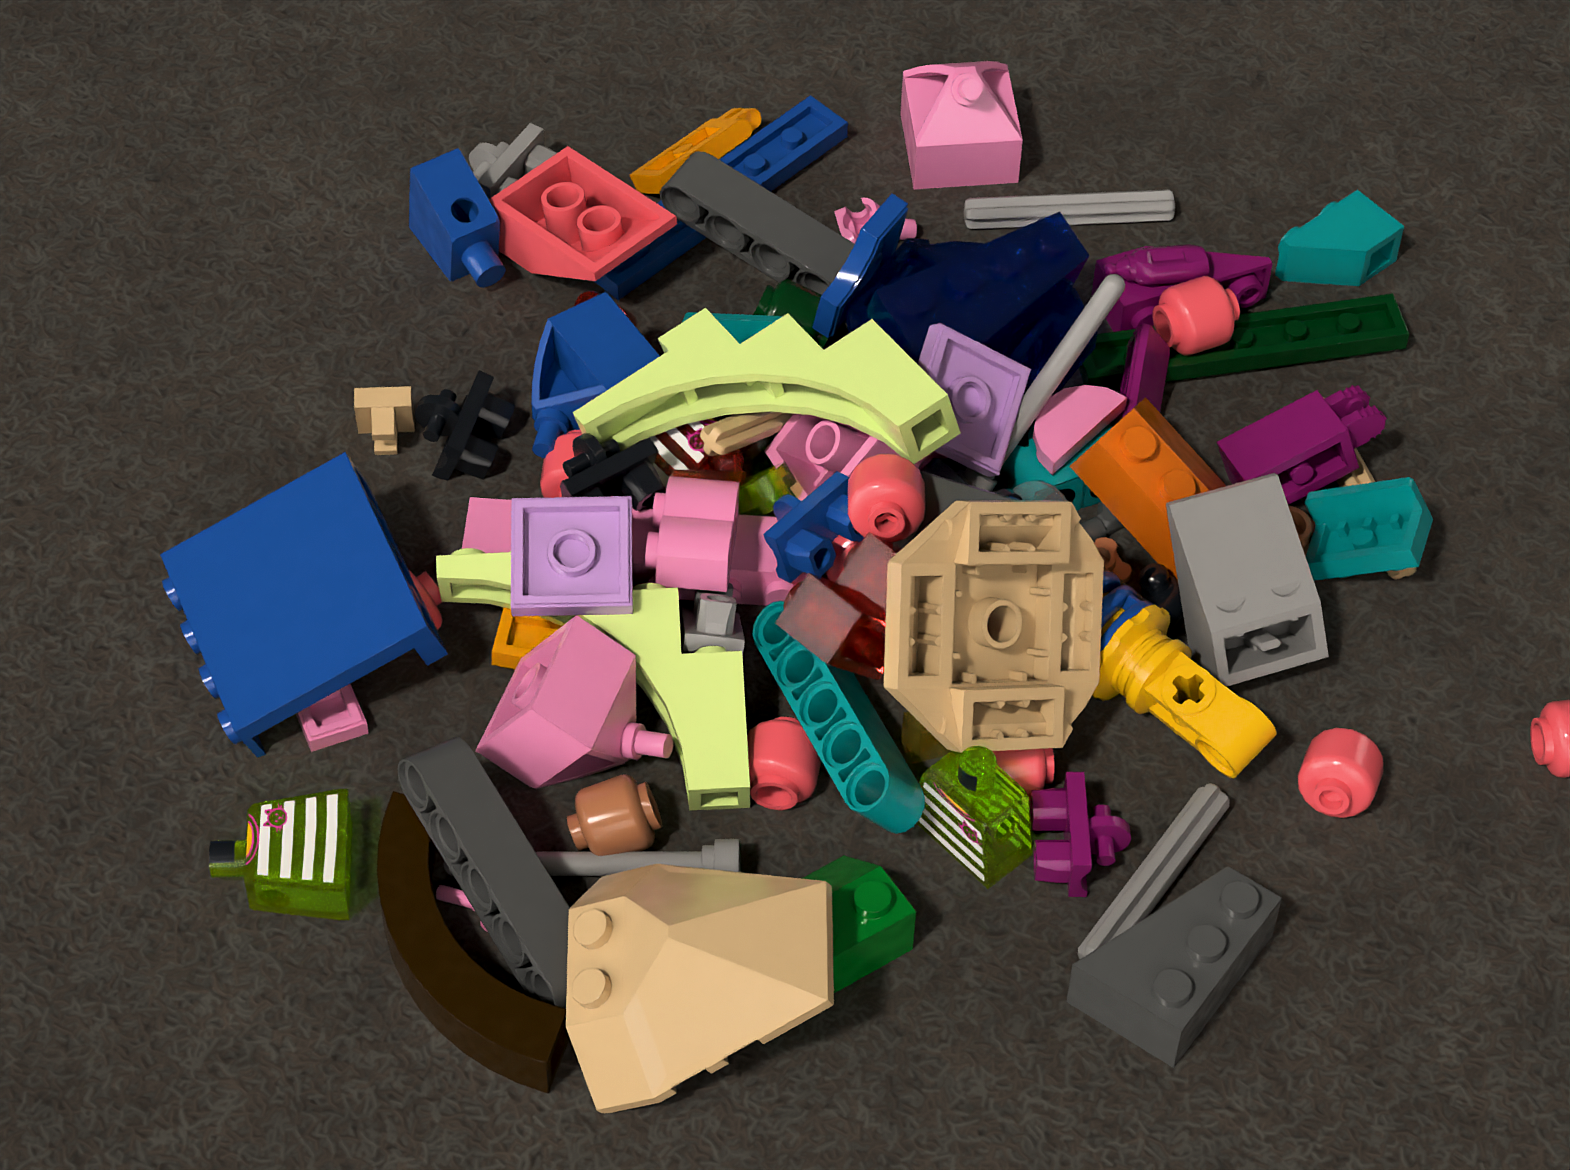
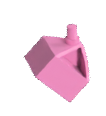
M994 61L932 64L903 71L901 120L914 189L1018 183L1023 139L1008 66L1006 64Z
M793 414L764 450L796 498L801 501L836 471L850 477L855 467L868 457L878 454H896L900 456L884 442L850 425L803 414ZM934 451L914 465L921 470L932 458L944 460L948 457Z
M576 615L520 659L476 748V752L529 787L538 789L592 775L622 765L628 759L638 760L642 755L669 758L673 749V737L671 734L646 731L644 724L636 723V655Z

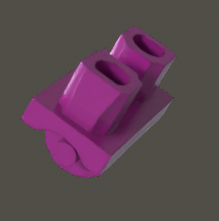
M1066 772L1064 788L1031 791V830L1063 831L1064 840L1034 841V880L1067 883L1068 897H1087L1086 874L1091 872V854H1096L1099 865H1112L1115 862V853L1122 851L1131 842L1129 823L1120 817L1111 816V808L1103 804L1095 806L1093 808V817L1088 819L1084 772Z

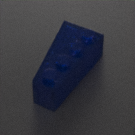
M1059 211L876 290L859 326L873 319L917 364L929 326L939 323L997 351L1020 328L1024 329L1071 290L1090 255Z

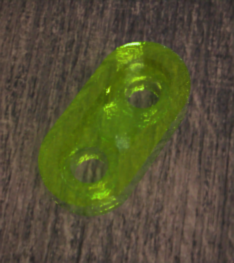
M785 461L740 481L739 515L757 516L761 512L763 515L768 514L774 510L773 505L781 496L785 494L791 495L788 489L797 480Z

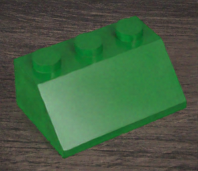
M843 855L801 878L827 881L832 886L834 993L913 950L916 910L880 865Z

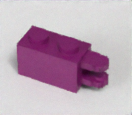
M1359 385L1346 387L1344 391L1340 390L1326 398H1323L1318 390L1216 443L1227 476L1232 484L1276 473L1279 476L1289 505L1306 496L1309 492L1316 491L1358 469L1359 464L1354 449L1369 442L1372 437L1376 438L1378 434H1381V431L1385 429V420L1387 418L1375 405L1369 406L1371 398Z

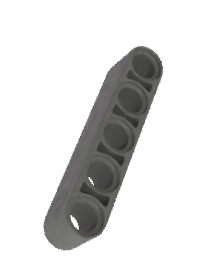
M697 151L692 153L660 190V199L663 206L676 215L677 219L775 281L792 280L821 295L833 282L855 245L706 152ZM891 267L890 271L844 324L857 329L873 319L883 329L910 296V287L901 273Z
M453 737L403 758L399 762L397 770L399 782L407 800L526 996L566 1009L569 906L476 755L462 738Z

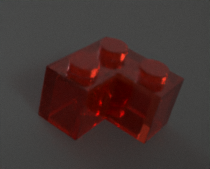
M869 532L863 541L858 542L848 552L843 563L844 570L835 582L808 573L804 581L797 583L787 594L783 604L784 610L775 624L827 665L879 681L884 673L888 561L902 548L894 542L892 543Z

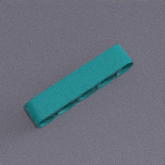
M777 601L769 604L760 612L753 625L752 636L754 643L845 803L851 810L888 832L898 834L914 827L921 818L925 808L923 790L829 631L788 602Z

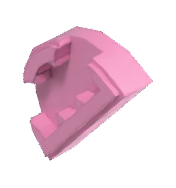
M1092 385L1064 388L1052 395L1035 419L1033 440L1037 449L1036 456L1038 461L1053 475L1125 410L1127 397L1109 388Z

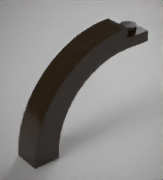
M393 791L383 817L378 841L377 879L384 932L392 960L403 985L427 1019L459 1050L501 1076L548 1094L569 1042V1035L566 1029V1009L530 998L503 984L474 962L456 942L443 921L432 892V875L438 849L405 794Z

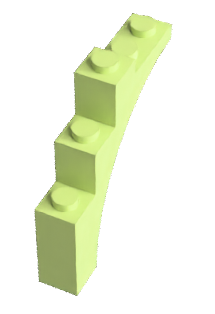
M706 308L658 338L664 352L663 355L573 412L582 434L590 433L600 444L613 438L618 443L620 452L641 440L684 424L724 415L759 412L812 415L850 425L884 442L901 457L910 460L913 464L961 434L948 394L873 319L823 350L788 313L739 344Z
M464 548L452 552L451 555L436 556L437 582L441 602L482 603L511 609V551L485 553L479 549ZM643 583L634 586L633 614L577 615L636 655V683L644 690L673 737V744L683 767L689 810L750 808V776L742 651H726L721 646H706L697 649L694 653L682 654L678 587L666 588L657 583ZM576 615L539 617L563 626Z

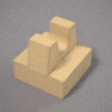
M411 386L354 388V411L358 434L372 433L375 455L398 454V432H415V411Z

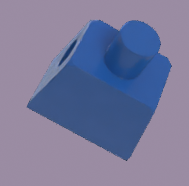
M459 148L410 168L409 228L448 280L454 281L470 274L476 284L482 288L498 282L506 271L498 258L500 220Z

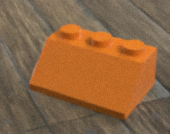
M1145 397L1069 467L1152 558L1168 569L1169 574L1173 575L1178 583L1166 503L1225 487L1226 485Z

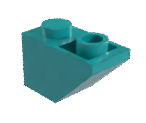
M1356 190L1339 202L1333 201L1329 203L1317 217L1302 227L1295 226L1283 236L1278 245L1279 256L1275 275L1282 281L1360 286L1396 262L1404 225L1359 190Z

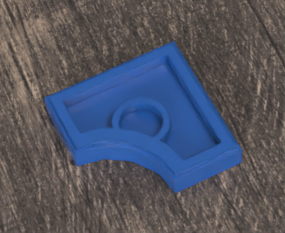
M891 194L864 224L846 262L820 298L813 329L827 338L833 337L890 271L908 212V203Z

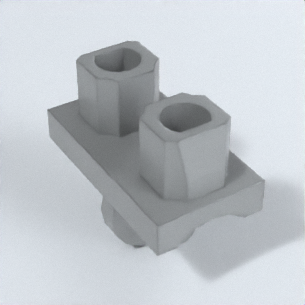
M529 123L510 145L505 142H500L497 146L486 142L479 143L470 152L469 161L474 170L475 177L488 199H490L557 154V152L544 146V129Z
M731 583L728 585L727 592L696 590L693 608L681 606L680 633L682 654L694 653L697 649L706 646H721L726 651H742L743 656L745 638L739 613H735L737 602L736 598L732 597L733 585Z

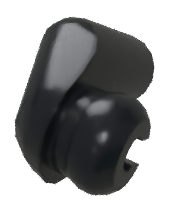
M1153 563L1145 566L1140 571L1138 583L1141 586V596L1144 601H1150L1159 608H1164L1169 612L1170 624L1166 634L1169 637L1183 617L1179 585L1175 577L1169 574L1168 569L1164 565Z

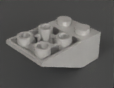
M1271 473L1166 503L1188 647L1192 651L1191 659L1195 663L1206 669L1213 677L1227 687L1329 657L1321 601L1278 474Z

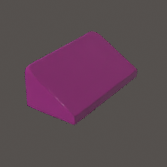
M1142 323L1138 326L1128 341L1120 394L1127 397L1125 410L1115 418L1114 425L1145 397L1160 412L1170 348L1149 324Z

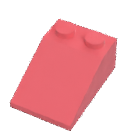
M569 146L489 199L500 220L499 252L532 274L597 281L677 225L676 215Z

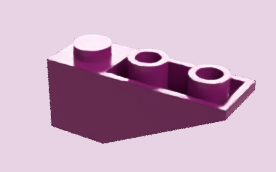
M1151 246L1140 247L1096 260L1091 295L1093 296L1102 281L1107 277L1104 273V265L1106 263L1116 264L1126 254H1132L1135 250ZM1206 252L1209 263L1208 276L1216 279L1224 289L1228 288L1233 291L1238 300L1239 308L1252 306L1260 299L1266 298L1273 264L1269 257ZM1124 279L1125 290L1105 319L1113 332L1136 329L1142 323L1154 326L1153 309L1159 305L1162 292L1180 283L1141 285Z

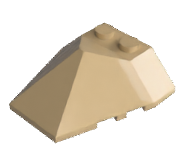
M652 864L602 876L569 908L566 1029L596 1110L600 1113H613L660 1103L676 1094L675 1086L705 1069L712 1074L729 1064L727 1057L756 1040L765 1044L834 1005L832 886L827 881Z

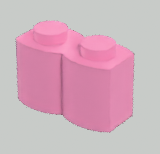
M669 476L666 493L656 492L654 496L652 527L659 528V533L648 532L646 542L645 567L656 568L655 583L672 588L727 592L738 524L740 482Z

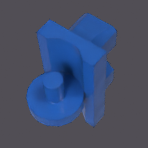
M836 471L803 501L793 495L785 494L774 503V514L778 522L763 535L777 559L776 572L779 578L791 583L803 572L819 578L833 566L836 553L832 542L838 535L851 541L861 542L864 539L853 528L848 516V476Z

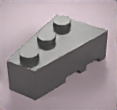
M1227 866L1072 964L1066 1002L1174 1068L1273 936L1282 897Z

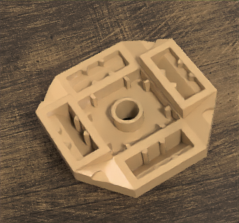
M956 500L888 561L884 688L947 750L965 753L1063 748L1073 730L1071 724L1086 707L1095 691L1100 676L1104 560L1092 538L1079 523L1081 518L1072 502L1060 500Z

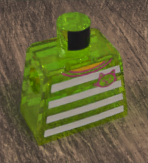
M972 746L965 749L962 753L951 751L922 774L919 784L925 796V808L917 824L987 889L991 888L1032 856L1029 797L1024 788L997 765L996 756L991 750L982 746Z
M335 789L254 803L247 810L246 839L210 841L209 867L211 878L244 877L249 908L252 910L333 920H349L353 818L348 789Z

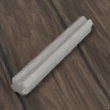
M1168 189L977 197L966 199L964 204V222L969 230L1166 222L1172 220L1175 213L1174 195Z
M1208 783L1205 787H1200L1196 790L1078 947L1079 959H1082L1148 917L1229 808V796L1221 792L1219 786Z

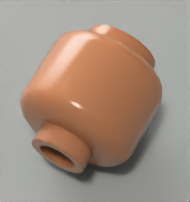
M627 774L616 776L578 791L575 796L576 813L567 816L569 831L578 851L589 848L593 854L598 856L644 851L653 845L655 830L663 827L657 803L648 783L644 782L638 785L636 780Z

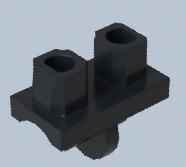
M479 370L469 394L464 398L461 407L455 402L456 394L448 389L442 390L440 395H427L419 400L415 409V417L417 422L424 428V438L431 442H437L440 436H448L432 476L448 481L453 470L456 469L465 474L484 479L498 450V445L472 434V429L474 427L500 439L516 406L488 392L494 379L493 376Z
M584 433L573 440L572 447L575 457L563 462L562 465L565 474L569 477L561 482L562 497H610L622 491L625 496H632L633 509L641 511L653 505L656 492L663 493L665 489L653 466L659 450L650 437L620 452L619 445L613 438L600 444L593 435Z

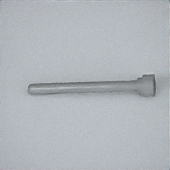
M1110 274L1105 277L1024 394L1003 465L1124 292L1125 281L1120 275ZM968 467L965 470L958 469L956 472L968 485L994 492L993 489L998 483L995 476L987 477Z
M715 839L714 845H703L702 851H631L605 856L595 855L591 851L535 852L550 876H606L652 864L741 872L740 839ZM444 861L445 871L449 875L453 876L452 872L450 871L449 867Z

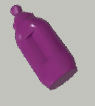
M1186 244L1147 247L1135 250L1132 254H1126L1116 264L1106 263L1104 265V273L1107 276L1117 274L1127 281H1134L1141 285L1181 283L1202 276H1208L1209 263L1206 251L1202 246Z

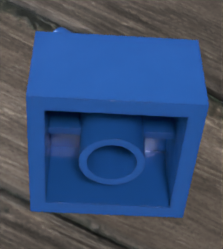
M607 292L547 319L534 365L531 402L532 418L535 421L534 428L537 431L532 451L541 458H545L549 452L554 450L557 437L567 434L569 431L580 430L573 415L574 411L660 357ZM667 432L657 434L655 437L659 440L665 437L664 434Z

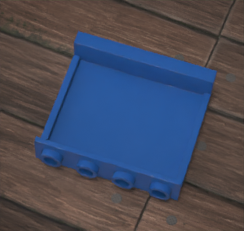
M346 452L160 554L169 577L162 580L163 587L178 611L183 610L187 618L186 621L180 624L182 633L192 650L197 655L201 653L206 663L198 668L200 676L210 694L215 699L220 698L224 706V710L217 713L219 722L234 745L243 741L257 758L266 755L258 734L404 653L415 649L427 666L448 655L367 480Z

